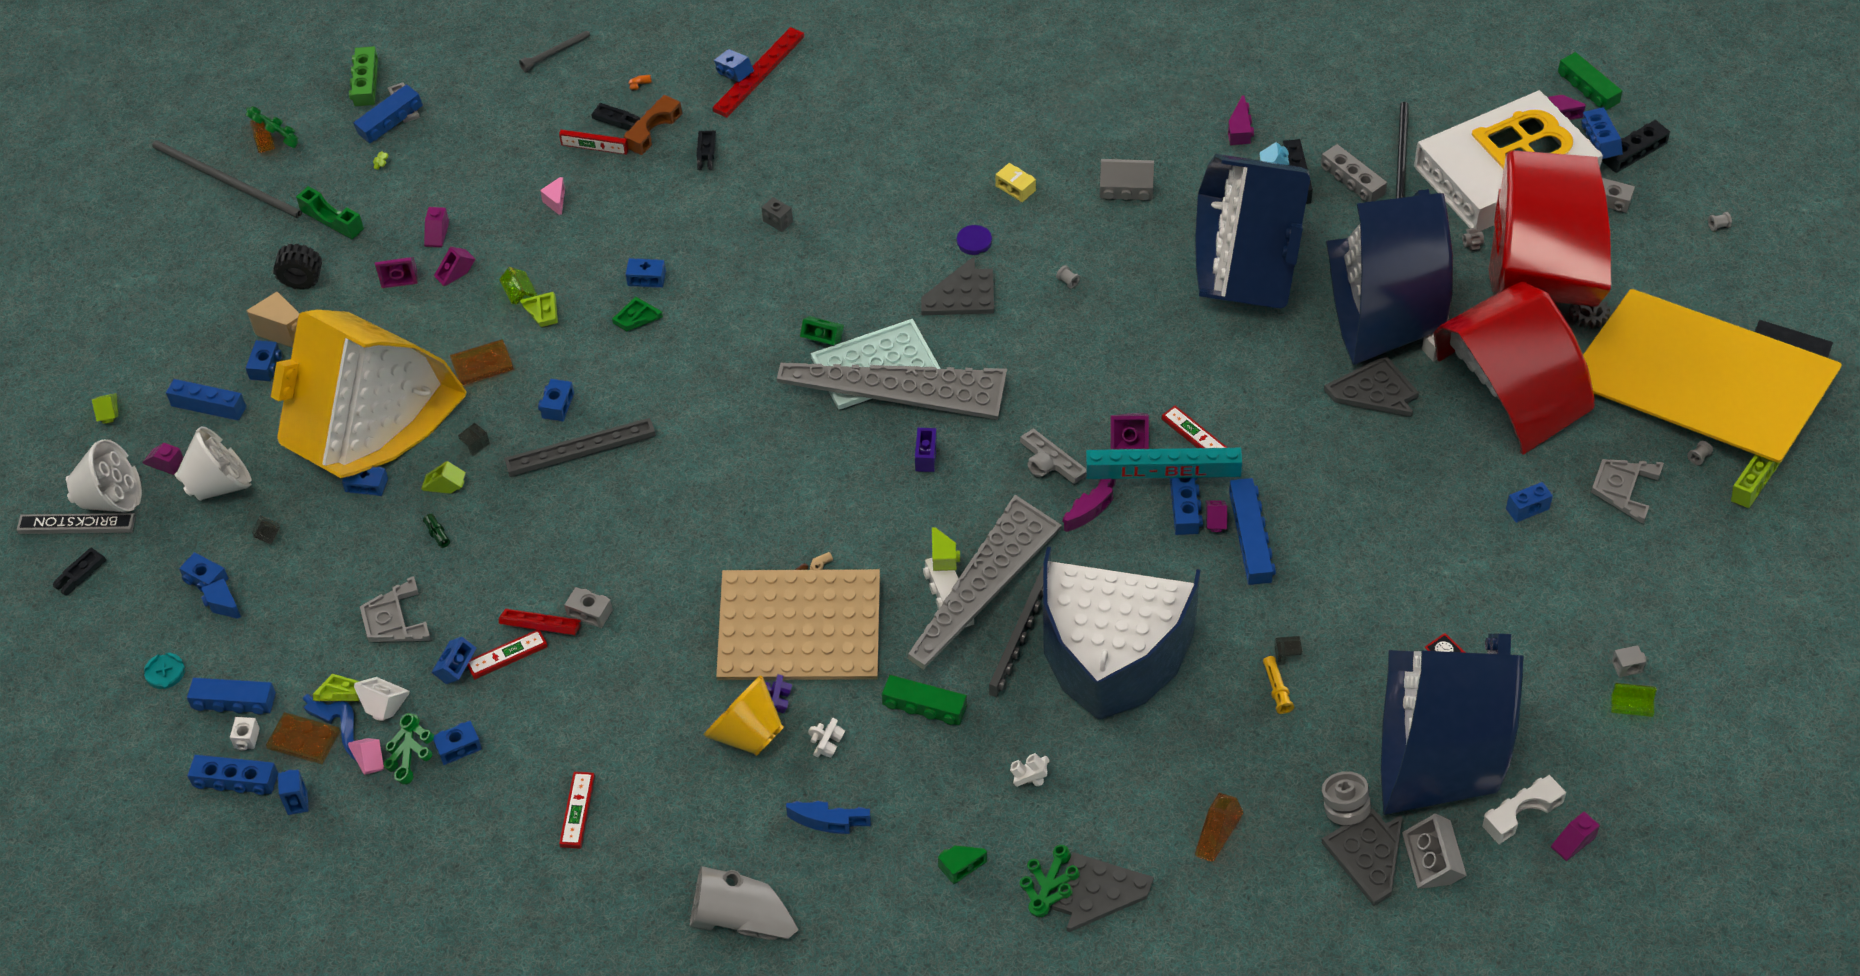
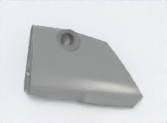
M703 866L700 867L690 918L691 927L712 930L714 926L736 929L738 933L768 940H776L778 937L789 939L798 931L786 907L768 884L740 875L735 870L722 871ZM726 878L734 880L735 886L728 885Z

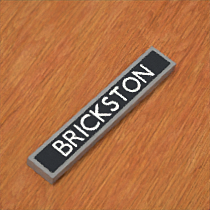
M134 513L20 515L17 532L18 534L133 532L136 516Z

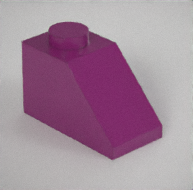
M1565 95L1548 97L1554 106L1569 120L1583 118V112L1586 107L1584 103Z
M428 207L425 217V247L442 248L449 225L446 208Z
M450 246L434 276L443 286H446L467 274L475 258L466 249Z
M162 443L152 449L144 459L143 464L175 475L183 460V455L180 448Z
M1205 500L1207 529H1210L1211 532H1222V529H1227V504L1225 500Z
M1584 811L1566 826L1551 845V848L1567 862L1596 838L1600 825Z

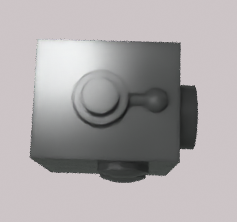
M774 197L761 207L763 222L781 232L793 222L792 208Z

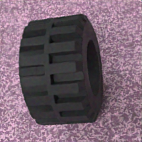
M284 245L277 253L273 274L281 284H285L287 287L309 289L318 282L322 258L317 251H313L314 249L308 248L306 245Z

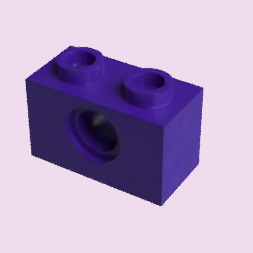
M917 427L915 471H935L936 428Z

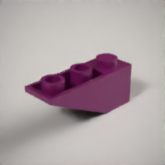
M1244 95L1241 96L1228 121L1230 145L1251 144V137H1254V128L1250 126L1252 124L1251 114L1248 115L1249 103L1245 101Z

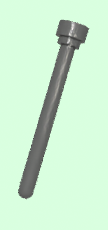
M584 31L532 58L524 57L519 60V65L524 72L532 69L535 63L589 37L590 32Z

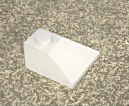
M378 677L354 684L365 712L379 721L393 717L410 693L409 690Z

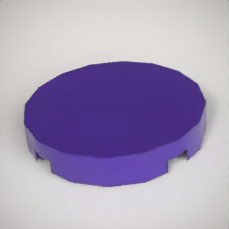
M969 225L958 232L956 242L962 252L969 255H979L980 252L984 253L991 247L992 236L991 232L981 225Z

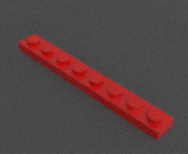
M790 27L752 66L754 71L740 82L737 81L712 107L713 112L727 118L804 38V33Z

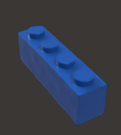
M406 84L354 121L353 124L357 134L370 144L404 120L407 115L422 107L423 104L419 94Z
M173 379L166 391L172 407L239 421L246 408L242 394L234 391Z
M193 678L187 700L191 708L198 711L208 709L217 712L234 711L236 713L253 712L255 714L271 712L276 692L272 682Z

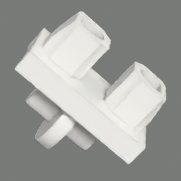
M832 718L825 731L823 730L824 725L821 723L817 727H810L808 731L812 737L810 741L816 743L817 740H820L813 753L814 756L819 757L820 754L830 758L833 756L837 746L828 742V740L831 738L839 742L845 730L836 725L837 719Z
M1034 753L1029 755L1025 765L1019 760L1012 762L1010 771L1014 775L1013 783L1015 786L1018 787L1027 782L1029 784L1033 782L1035 786L1042 785L1044 783L1043 778L1047 777L1049 758L1047 756L1040 758Z

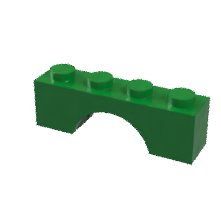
M309 186L296 196L299 208L303 213L350 239L356 237L364 229L360 214L347 207L342 212L336 210L324 199L320 192Z

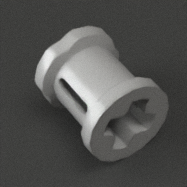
M1728 212L1718 216L1710 215L1708 217L1710 229L1716 231L1717 228L1721 227L1730 228L1732 226L1731 215Z
M1064 265L1058 270L1056 278L1063 280L1067 287L1071 289L1078 284L1080 275L1074 274L1069 270L1068 266Z
M1702 440L1694 450L1689 451L1688 459L1695 465H1701L1704 462V458L1712 454L1713 447Z

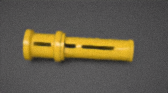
M1268 656L1263 659V664L1271 683V696L1276 702V711L1279 714L1289 713L1294 709V704L1289 698V689L1283 684L1276 658Z

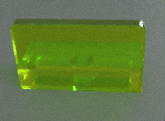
M508 267L499 279L512 304L517 305L524 295L537 296L525 271Z
M1615 683L1611 693V713L1653 717L1654 697L1657 688L1654 686Z

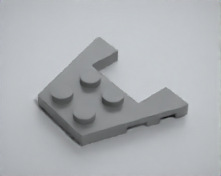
M1602 459L1591 493L1644 524L1649 506L1632 501L1630 497L1637 476L1642 475L1658 480L1664 463L1647 464L1646 461L1628 463L1627 460Z
M414 576L408 578V582L401 586L399 584L394 586L393 590L384 596L381 594L360 606L369 642L431 640L426 622L406 627L399 600L419 594Z

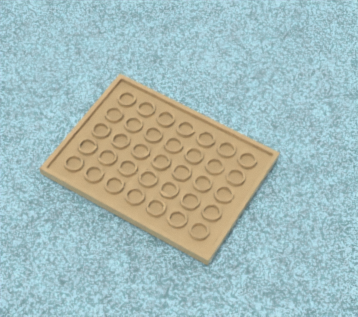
M880 569L722 570L717 680H755L760 675L764 680H776L777 674L783 675V680L878 679Z

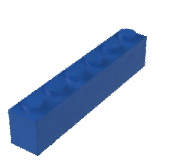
M1253 478L1230 480L1229 495L1248 585L1272 583V576L1276 574L1275 564L1271 563L1270 560L1272 559L1271 547L1268 548L1267 543H1269L1268 532H1264L1265 518L1260 514L1262 512L1261 501L1257 500L1259 496L1258 486H1254Z

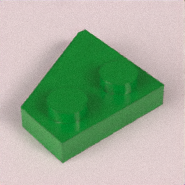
M635 297L612 318L613 324L621 329L629 331L663 317V314L659 309Z

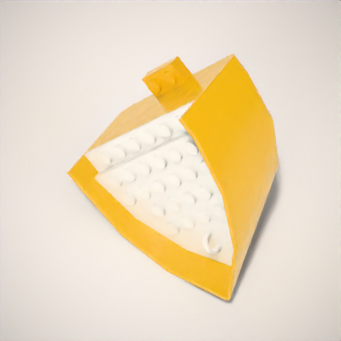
M318 309L299 314L291 359L276 363L271 398L283 401L277 436L278 442L339 478L356 475L372 467L395 460L433 433L466 396L465 388L445 360L350 312Z

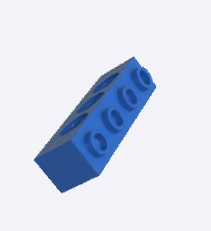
M1604 107L1583 112L1584 119H1581L1582 128L1585 129L1587 137H1590L1591 144L1602 153V159L1622 155L1621 138Z
M1170 478L1175 535L1199 534V527L1203 526L1202 515L1198 514V511H1201V500H1197L1199 484H1195V480H1198V478Z
M194 755L187 776L192 786L198 789L207 787L218 791L227 789L238 793L246 791L263 795L264 793L272 794L278 771L272 762Z

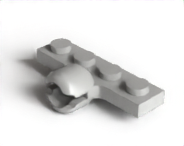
M1034 428L1020 436V443L1035 454L1029 458L1028 469L1034 476L1042 477L1050 471L1056 470L1073 484L1086 477L1085 467Z

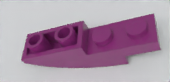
M1100 479L1096 489L1093 488L1089 495L1083 493L1079 499L1077 498L1070 512H1066L1063 517L1064 531L1069 532L1077 529L1101 514L1113 501L1112 488L1116 484V479Z

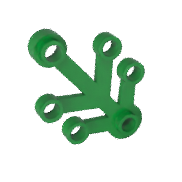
M254 106L246 108L247 112L245 115L259 124L263 121L264 128L271 133L277 131L285 137L283 142L286 145L296 148L299 138L294 135L295 130L292 127H281L283 123L281 119L266 117L260 113V109Z
M407 713L401 718L400 731L385 747L392 755L384 762V768L389 772L396 770L394 778L401 784L411 783L414 777L413 772L410 770L412 749L418 753V757L423 761H428L432 757V751L427 747H422L413 740V734L415 732L420 735V740L426 744L433 741L434 734L419 726V717L411 713ZM404 736H405L404 741L401 743V745H399L398 743H399V742L404 738ZM403 754L402 766L397 769V760Z
M1057 845L1054 848V860L1046 878L1041 871V865L1037 859L1028 861L1027 867L1029 871L1034 874L1042 888L1039 896L1034 890V883L1029 876H1025L1020 880L1021 888L1027 892L1031 899L1028 909L1036 917L1047 915L1051 904L1070 897L1072 889L1067 882L1076 880L1080 876L1078 868L1071 865L1067 867L1065 874L1056 878L1061 864L1067 863L1071 858V853L1065 845ZM1058 887V892L1048 896L1050 891Z

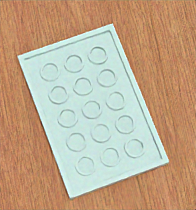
M913 319L811 353V359L814 364H822L823 366H833V364H841V366L852 367V365H859V367L884 365L936 367L941 369ZM829 391L838 410L872 399Z

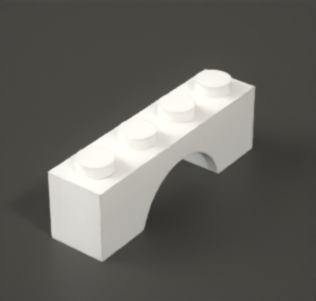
M1550 775L1543 779L1539 778L1528 789L1523 788L1514 798L1504 800L1497 809L1487 811L1484 815L1482 827L1500 844L1516 833L1518 826L1516 815L1520 811L1534 808L1549 813L1564 802L1566 792Z

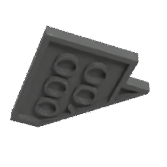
M971 258L921 297V314H993V268L975 269V258Z
M1387 356L1379 358L1324 385V391L1336 403L1405 416H1412L1413 410L1407 402L1417 398L1419 395L1415 387Z
M1371 809L1366 819L1356 824L1340 827L1323 837L1321 843L1374 906L1391 896L1402 817L1400 815L1385 823L1377 812Z
M1072 852L1067 867L1071 865L1076 866L1080 876L1076 880L1067 882L1072 889V895L1053 903L1052 909L1071 915L1067 925V931L1071 932L1147 899L1154 877Z

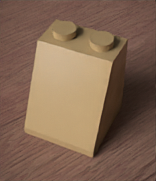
M275 292L247 310L254 333L257 336L293 348L300 313L278 292Z

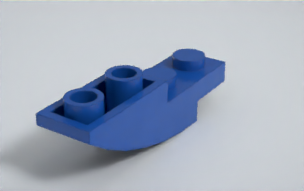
M822 801L786 803L787 817L815 830L850 834L851 826H871L870 809L862 807L855 809H829L828 802Z

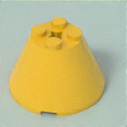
M761 675L757 677L703 735L706 738L752 754L754 753L757 756L784 728L764 678Z

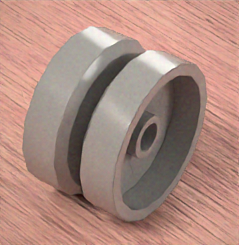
M1339 772L1328 777L1322 784L1325 813L1332 822L1340 825H1352L1363 821L1370 814L1369 786L1366 779L1360 774Z

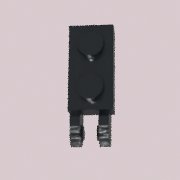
M599 103L591 114L592 119L620 128L623 127L627 131L640 120V117L628 111Z
M716 130L698 132L696 154L698 170H702V160H708V169H713Z
M90 547L55 579L53 587L56 590L61 589L63 595H69L75 590L76 586L106 561L105 557Z

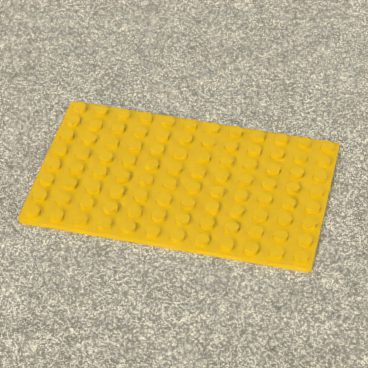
M1635 289L1628 291L1583 354L1589 368L1594 394L1777 463L1782 462L1842 366L1838 361Z

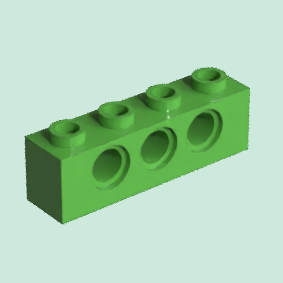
M375 46L355 48V55H352L354 66L351 67L353 78H350L352 90H349V98L353 100L354 106L375 105L378 68Z

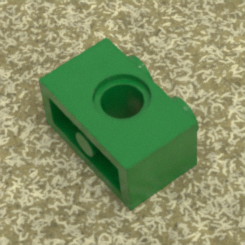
M809 316L803 319L800 337L836 345L841 342L844 325Z

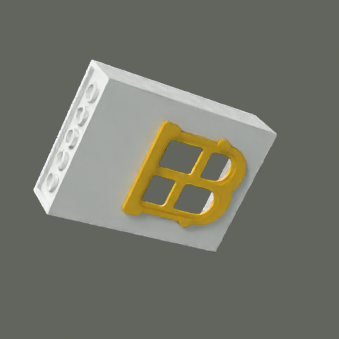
M1538 90L1419 141L1414 167L1437 193H1444L1446 203L1470 229L1477 228L1478 231H1482L1494 225L1498 191L1501 189L1506 153L1521 148L1523 151L1535 152L1529 146V143L1551 136L1561 146L1558 150L1551 153L1597 157L1599 168L1603 155L1554 106L1548 97ZM1534 118L1543 127V130L1529 135L1519 124ZM1512 127L1522 138L1508 146L1498 148L1489 137Z

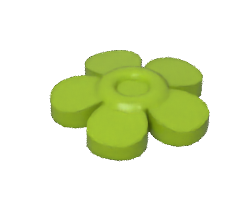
M383 151L378 153L377 157L373 160L374 169L378 170L380 166H385V160L388 158L387 153Z

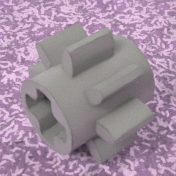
M1477 228L1466 229L1467 233L1462 235L1464 247H1469V250L1480 249V245L1484 244L1482 231H1478Z

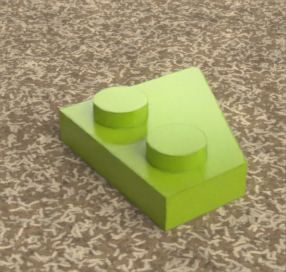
M554 292L520 300L522 306L540 327L558 323Z
M331 674L313 693V700L359 701L360 699L354 684L360 681Z

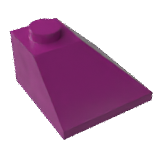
M414 257L375 262L382 288L418 284L417 266Z
M1148 413L1111 415L1110 449H1149Z

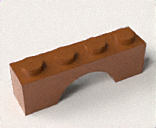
M666 95L657 100L646 111L645 115L623 136L627 139L628 149L643 155L652 146L650 130L660 124H673L682 115L681 102Z

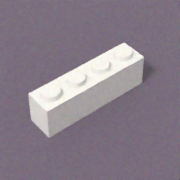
M932 558L925 560L923 573L926 580L929 579L931 582L929 583L930 590L933 595L936 594V603L938 609H940L943 601L948 597L957 582L958 576L955 570L933 571ZM974 619L966 627L974 625Z

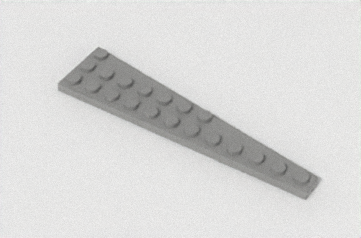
M780 363L777 382L998 420L1007 369L984 368V370H973V368H965L963 370L954 369V367L937 369L936 367L870 365V367L852 365V367L841 366V364L823 366L822 364Z
M1014 495L1002 516L997 520L994 528L989 532L984 543L979 547L978 552L973 556L953 586L948 597L943 601L940 609L935 613L932 621L925 628L924 633L909 652L907 659L924 670L1061 530L1062 525L1017 495Z

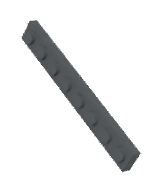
M646 418L506 457L504 460L511 477L654 437L656 434L651 419Z
M1043 567L989 683V695L997 697L999 692L1004 690L1006 685L1005 678L1007 675H1011L1013 670L1012 663L1014 659L1019 657L1021 650L1019 647L1021 643L1024 644L1026 642L1027 629L1032 628L1035 619L1033 616L1041 608Z

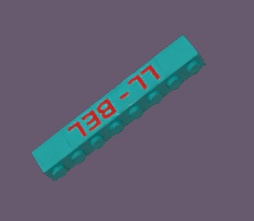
M1241 447L1086 450V479L1241 477L1242 472Z

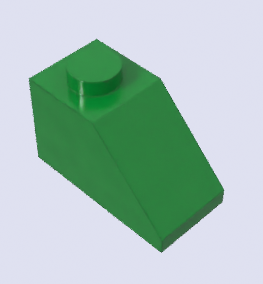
M954 845L950 849L943 850L938 856V867L953 884L987 862V851L984 848Z

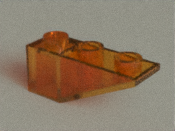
M253 120L249 121L258 152L276 149L272 134L264 128L263 121L261 124Z
M1218 793L1208 810L1195 851L1196 857L1211 862L1215 860L1244 814L1236 797Z

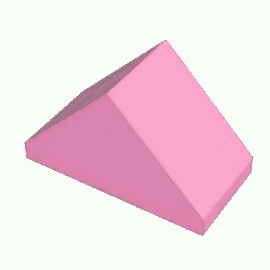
M559 177L540 190L543 203L558 215H561L565 194L563 177Z
M366 738L348 743L364 775L384 769L379 739Z

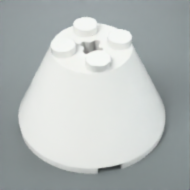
M202 426L196 430L180 467L175 473V477L185 485L184 491L189 496L194 495L201 501L250 487L252 485L251 483L249 484L252 481L251 476L238 455L231 447L227 449L221 443L223 440L212 430Z
M104 439L94 443L72 473L66 477L69 501L76 503L82 509L130 512L140 504L142 487L135 466L131 467L126 458L129 455L124 449L111 440Z

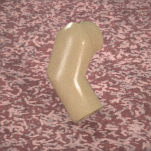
M828 552L813 558L810 570H823L824 564L833 561L831 553Z

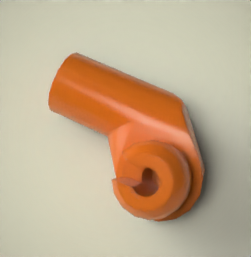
M641 75L629 80L630 89L638 90V84L651 83V75Z

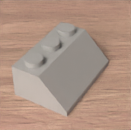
M1101 159L1100 198L1152 200L1154 161Z
M1433 814L1402 832L1417 888L1451 885L1467 876L1451 820L1438 814Z

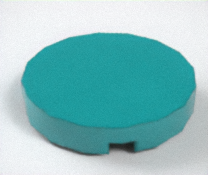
M165 653L166 655L160 656L158 654L147 662L144 667V676L151 687L167 689L181 681L185 673V666L178 655Z

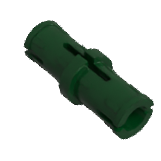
M433 514L425 515L423 522L428 527L430 536L435 538L440 548L447 547L450 544V539L444 533V527L437 522Z

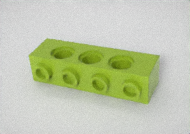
M1755 454L1733 485L1731 501L1750 508L1780 463Z

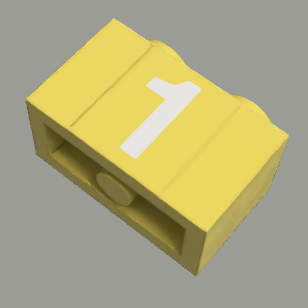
M1008 163L995 174L996 187L1020 202L1025 201L1036 191V179L1011 163Z

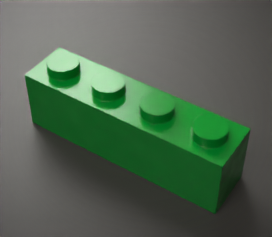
M1574 52L1560 60L1558 68L1560 76L1569 81L1573 87L1581 91L1596 106L1604 107L1605 110H1608L1620 103L1623 91L1578 53Z
M889 675L882 692V705L889 709L904 710L908 714H919L927 719L941 720L949 725H960L967 707V695Z

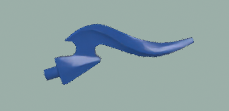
M306 694L303 700L307 703L304 709L308 714L329 724L332 723L335 717H340L342 743L346 752L356 761L348 746L349 742L354 741V712L352 707L346 701H334L332 704L327 705L324 701H314L309 694Z

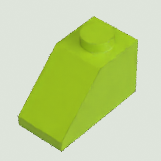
M114 393L92 399L96 421H102L103 424L114 422L113 418L118 417L117 394Z
M446 461L426 474L421 490L451 494L462 488L466 472Z
M932 527L933 571L957 570L956 562H960V550L956 551V542L936 527Z

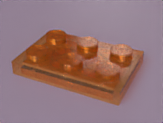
M503 339L450 355L457 378L462 385L514 370Z
M284 712L266 743V747L272 751L323 764L340 733L339 727Z

